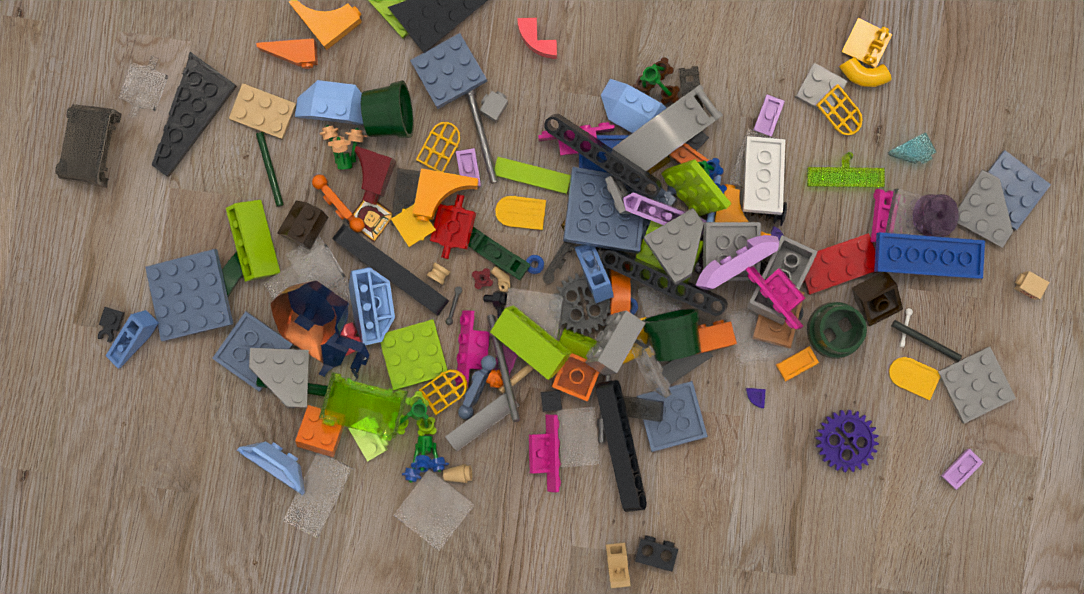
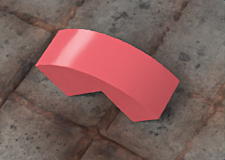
M517 18L519 33L528 48L542 57L557 59L556 40H537V18Z

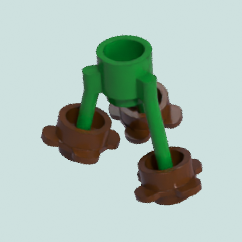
M665 57L661 58V61L647 67L643 71V75L639 76L637 83L633 85V88L649 96L650 90L657 83L662 89L661 102L664 105L671 102L675 103L679 100L678 92L680 88L671 85L665 86L660 81L664 80L668 74L674 72V68L669 65V60Z

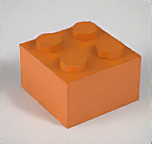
M572 353L557 372L552 387L588 402L600 372L585 363L587 359Z
M308 405L295 440L296 446L334 458L346 423L345 416Z

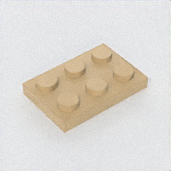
M242 83L229 119L283 140L295 111L296 103Z

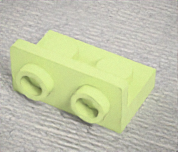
M366 417L348 428L367 462L387 451V446L389 445L385 436H380L377 429L379 426L375 419H370V417Z

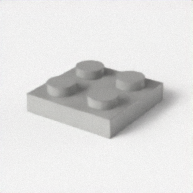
M814 63L795 98L818 109L816 104L835 85L839 84L844 89L847 80ZM837 88L834 93L839 98L841 92ZM832 95L827 98V101L833 107L837 102ZM825 102L820 105L827 114L831 111Z

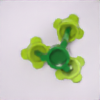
M416 391L415 395L406 399V404L410 405L411 409L405 416L398 413L392 414V420L388 423L390 430H395L398 434L403 435L406 432L405 428L409 424L408 418L412 417L417 420L419 436L436 434L437 429L434 427L435 419L426 414L429 402L424 399L421 391Z

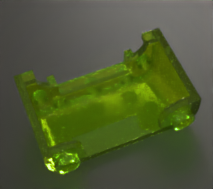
M332 372L319 416L323 420L322 424L334 427V424L380 435V439L386 441L396 438L406 405L408 391L398 389V392L395 391L393 393V389L389 388L387 390L352 381L351 378H347V381H345L346 379L341 377V374Z

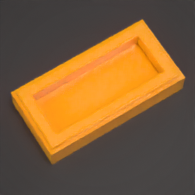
M808 346L776 364V367L784 381H788L819 362L811 347Z

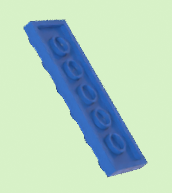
M879 232L876 233L874 271L983 279L985 240Z

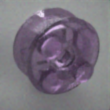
M928 194L921 197L914 206L913 222L916 229L922 235L944 237L955 230L958 223L959 212L957 204L948 195Z

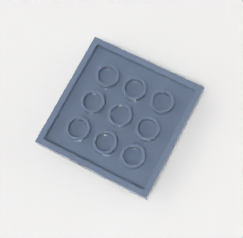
M572 167L563 241L638 254L641 246L644 217L633 213L620 214L615 208V201L607 189L605 180L612 174ZM624 183L628 194L633 192L640 194Z
M217 249L145 267L156 320L159 322L158 329L161 341H168L233 325Z

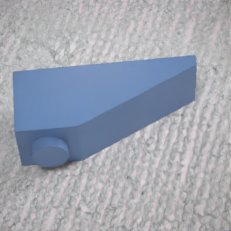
M588 245L574 247L595 303L614 297L610 280L596 248Z
M147 310L131 314L107 352L106 357L117 368H121L152 335L159 322Z

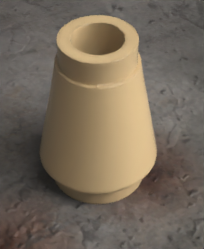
M463 464L443 470L444 481L461 483L472 481L471 465Z

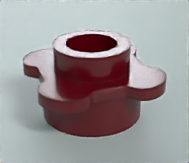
M488 268L472 273V277L475 279V288L481 289L484 286H492L493 280L490 279V270Z

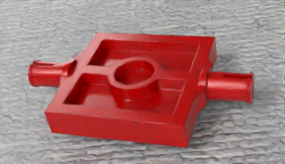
M457 194L454 205L446 206L440 204L438 206L433 226L436 231L432 232L430 241L444 246L441 258L449 259L451 248L465 250L468 248L476 212L462 207L465 197L463 195Z

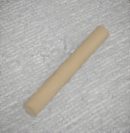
M527 364L511 377L512 387L534 368ZM504 385L498 388L502 395L505 393Z

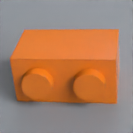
M724 320L712 322L713 326L709 327L706 324L698 325L701 352L697 354L737 344L731 321L724 323Z

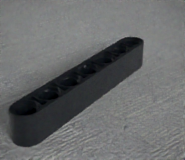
M553 114L545 120L544 128L549 134L643 196L654 198L660 192L662 184L659 179L560 114ZM551 119L558 122V128H554L551 125ZM567 130L574 132V139L567 136ZM583 141H588L591 144V149L584 148ZM599 152H605L607 160L601 159ZM615 163H621L624 166V170H617ZM631 174H638L640 181H634ZM647 185H655L656 191H649Z
M344 223L332 238L437 316L440 315L448 304L449 300Z
M610 249L601 256V262L605 267L706 313L719 316L728 307L727 300L724 297L709 290L700 289L695 284L686 280L674 285L664 270L622 251ZM609 253L615 256L616 260L614 263L608 260ZM626 261H630L633 264L632 271L626 269ZM644 269L650 271L651 276L649 279L643 276ZM661 277H665L668 280L667 287L661 285ZM679 285H683L686 288V294L683 295L678 292ZM696 293H701L704 296V302L700 303L696 300ZM713 302H720L722 310L714 309Z
M618 380L600 382L596 386V393L622 508L625 512L645 510L647 501L621 385Z

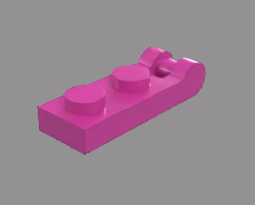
M876 189L874 192L875 207L871 242H876V233H892L896 204L895 191L888 190L885 192L883 189Z

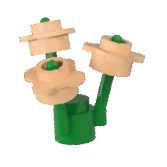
M326 125L325 128H322L323 132L320 135L323 136V140H330L328 146L332 147L337 168L340 170L353 168L352 163L356 162L354 150L357 142H363L364 137L368 135L362 134L363 131L358 128L351 129V132H345V134H348V140H345L344 137H337L338 128H334L333 125ZM351 141H353L352 153L350 156L349 152L344 151L348 150V145H350Z

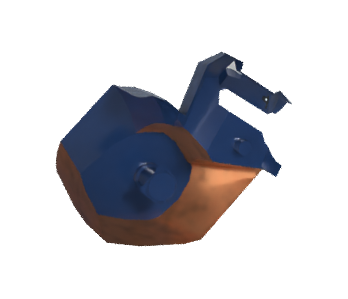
M315 280L296 284L285 289L270 303L273 318L282 337L302 350H309V355L324 364L319 375L325 377L328 371L341 365L350 348L358 351L350 367L356 378L355 381L358 379L359 375L357 373L361 365L367 364L370 354L364 343L341 335L348 319L349 303Z

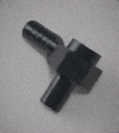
M495 291L493 295L485 294L483 300L484 302H493V306L498 313L497 318H499L504 311V305L508 303V295L501 291Z

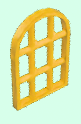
M839 84L835 85L816 104L818 109L840 134L853 135L861 128L862 114ZM837 88L844 96L842 100L834 93ZM830 95L838 102L835 107H832L827 101ZM846 99L854 108L852 112H849L843 104ZM823 102L831 109L828 114L820 106ZM839 106L848 114L845 119L841 118L836 112ZM855 112L859 115V123L853 117ZM832 113L841 122L838 126L829 117ZM849 118L857 125L854 131L845 123ZM845 126L850 133H844L839 128Z
M440 122L435 125L430 131L416 161L435 171L444 172L460 142L458 128L449 122ZM444 125L440 134L434 132L438 126ZM447 125L454 127L449 139L443 137ZM456 131L458 132L457 143L452 141ZM433 134L437 136L433 147L430 148L426 145ZM440 138L446 141L441 153L435 151ZM450 143L455 147L450 157L445 156V151ZM424 148L429 150L425 162L419 160ZM432 153L438 155L434 167L427 164ZM441 158H444L447 162L443 170L440 171L436 168Z
M450 369L442 372L438 377L419 389V391L422 392V396L429 402L430 408L437 415L457 400H460L466 394L468 386L467 380L461 372ZM448 372H454V373H456V374H455L453 377H451V378H450V377L448 378V377L446 376V373H448ZM443 376L446 382L436 387L434 381ZM460 376L463 383L454 387L451 381ZM431 384L434 390L426 395L423 389ZM449 385L452 390L442 395L439 389ZM464 386L463 393L459 395L457 390ZM438 393L440 399L431 403L428 397ZM455 393L458 398L448 404L445 398ZM439 402H444L446 406L437 411L434 406Z

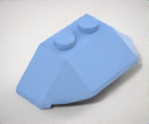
M613 79L608 81L601 94L608 120L630 133H634L666 109L657 100L628 84Z
M317 80L297 98L295 117L364 126L361 114L362 93L353 84Z
M370 267L353 270L350 273L349 292L354 323L360 340L365 345L382 342L384 335L395 319L390 281Z
M266 441L242 446L237 449L240 454L303 496L305 490L301 466L296 462L298 458L291 453L286 455L281 452L283 448L274 442L271 445Z

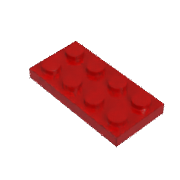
M869 233L819 250L804 280L808 294L875 272V248Z

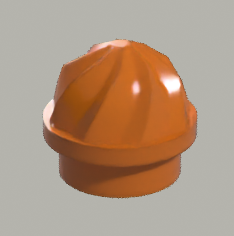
M499 369L497 371L491 370L486 380V383L490 384L491 388L503 386Z

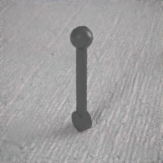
M457 286L455 288L456 294L453 300L450 314L445 321L447 325H451L453 323L452 317L454 314V310L457 304L459 294L462 293V288L460 286Z

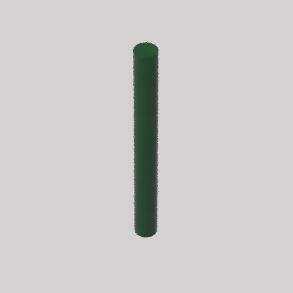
M256 133L276 207L283 206L284 203L264 133Z

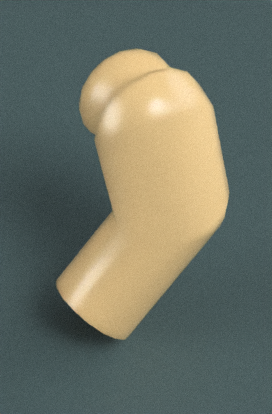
M495 266L491 274L498 278L499 290L501 292H508L511 287L510 276L498 266Z

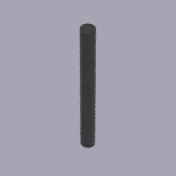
M896 320L891 325V327L957 362L962 357L961 354Z

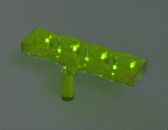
M847 152L842 156V167H808L807 187L883 188L885 187V168L850 167L853 153Z

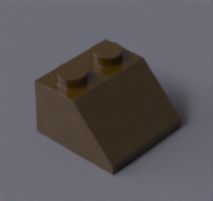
M296 200L277 234L310 250L329 217L321 209L307 202Z
M881 272L852 287L854 299L869 327L903 310L897 283L887 272Z

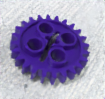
M840 410L839 416L832 412V419L826 416L827 423H820L824 427L823 430L817 429L821 436L815 437V439L820 440V443L815 446L822 449L818 452V455H825L822 461L829 460L828 466L832 467L835 464V470L837 471L842 466L843 472H847L848 467L851 472H854L855 466L861 470L862 463L868 466L867 458L874 459L871 452L877 453L873 446L879 445L878 442L874 441V438L879 437V435L872 433L876 430V427H869L872 421L868 420L865 422L866 415H862L859 418V412L855 411L852 415L851 410H847L846 415L843 410ZM850 422L852 430L847 433L844 430V425ZM836 427L839 428L844 437L850 438L849 443L858 451L857 455L850 445L844 444L845 439L835 430ZM835 434L838 439L837 443L831 445L829 438ZM859 437H863L865 441L862 447H858L856 444ZM845 449H848L850 452V457L844 460L842 458V452Z

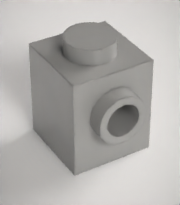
M491 91L489 95L486 94L481 101L483 105L480 113L497 123L508 105L507 96L499 91L496 93Z

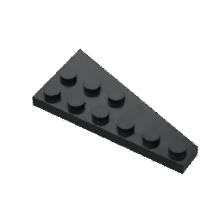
M405 0L387 8L424 53L488 0Z
M189 52V59L186 67H184L180 85L177 88L169 111L167 124H165L163 129L164 133L161 142L158 144L152 166L167 177L171 175L237 87L192 52Z

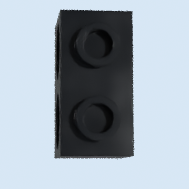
M645 535L644 538L639 537L634 561L673 572L678 548L674 546L675 543L664 540L661 543L657 542L655 537ZM645 545L652 546V552L648 555L642 553V548ZM664 550L671 552V556L667 560L661 558V553Z

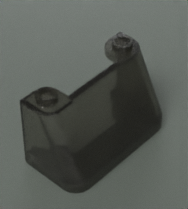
M73 104L67 109L68 121L60 162L56 165L55 173L61 180L107 188L109 179L105 178L104 171H108V168L105 166L112 130H116V127L113 125L120 123L122 114L111 108Z

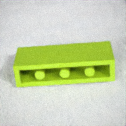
M262 201L240 202L227 207L226 212L245 282L281 273Z
M514 305L504 309L490 331L491 334L548 380L562 368L572 354L570 350Z

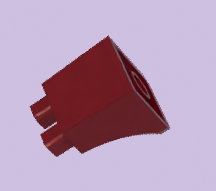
M356 146L354 151L359 158L363 175L361 189L365 190L362 200L377 205L379 196L384 197L396 161L391 157Z

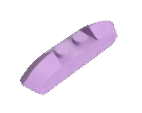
M634 192L623 198L626 211L662 225L686 213L683 210Z
M763 235L747 240V247L744 246L736 251V256L731 258L729 255L720 260L721 265L716 260H713L701 272L696 286L704 290L714 289L746 270L747 267L753 266L778 251V237Z

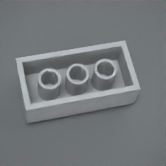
M782 235L779 240L778 251L773 253L762 277L766 280L778 268H781L800 291L818 251ZM757 285L747 309L783 325L786 317L773 308L772 305L774 303L770 298L767 299L760 292L761 288Z

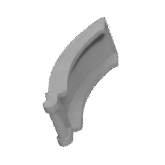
M700 84L612 149L645 171H648L722 117L723 114L717 111ZM695 95L699 97V99L704 104L709 113L712 115V117H708L703 108L695 99ZM615 163L617 170H624V166L621 163ZM632 173L631 177L633 180H635L639 177V175L636 173Z

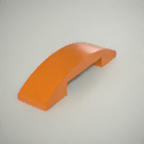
M625 264L626 269L630 271L629 264ZM609 269V280L614 297L610 298V315L626 310L630 312V278Z

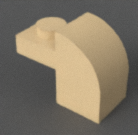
M625 543L607 544L606 553L611 588L630 586Z

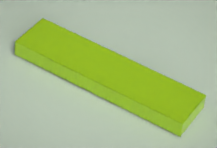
M497 157L494 168L497 177L567 194L571 175L502 157Z

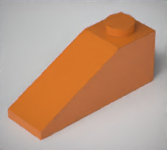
M314 38L256 43L260 51L294 65L302 66L303 69L313 68V65H318L317 43Z

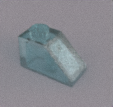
M926 132L888 152L889 156L914 164L919 161L924 164L933 159L931 155L937 153Z

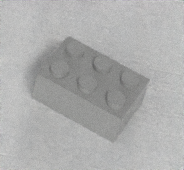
M627 310L609 315L605 322V329L600 331L596 337L597 343L586 355L587 360L585 363L603 375L618 373L645 325V322Z

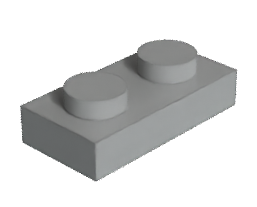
M613 175L605 179L607 189L615 201V208L620 214H630L631 212L625 210L623 198L629 195L624 183Z

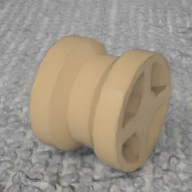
M434 262L433 269L427 273V276L443 285L445 277L451 272Z

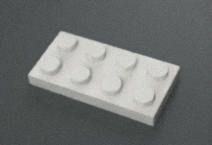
M747 136L743 212L782 215L785 139Z

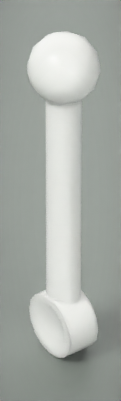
M910 308L905 311L906 319L904 325L908 326L910 315L913 313ZM902 333L899 347L902 348L905 346L906 334Z

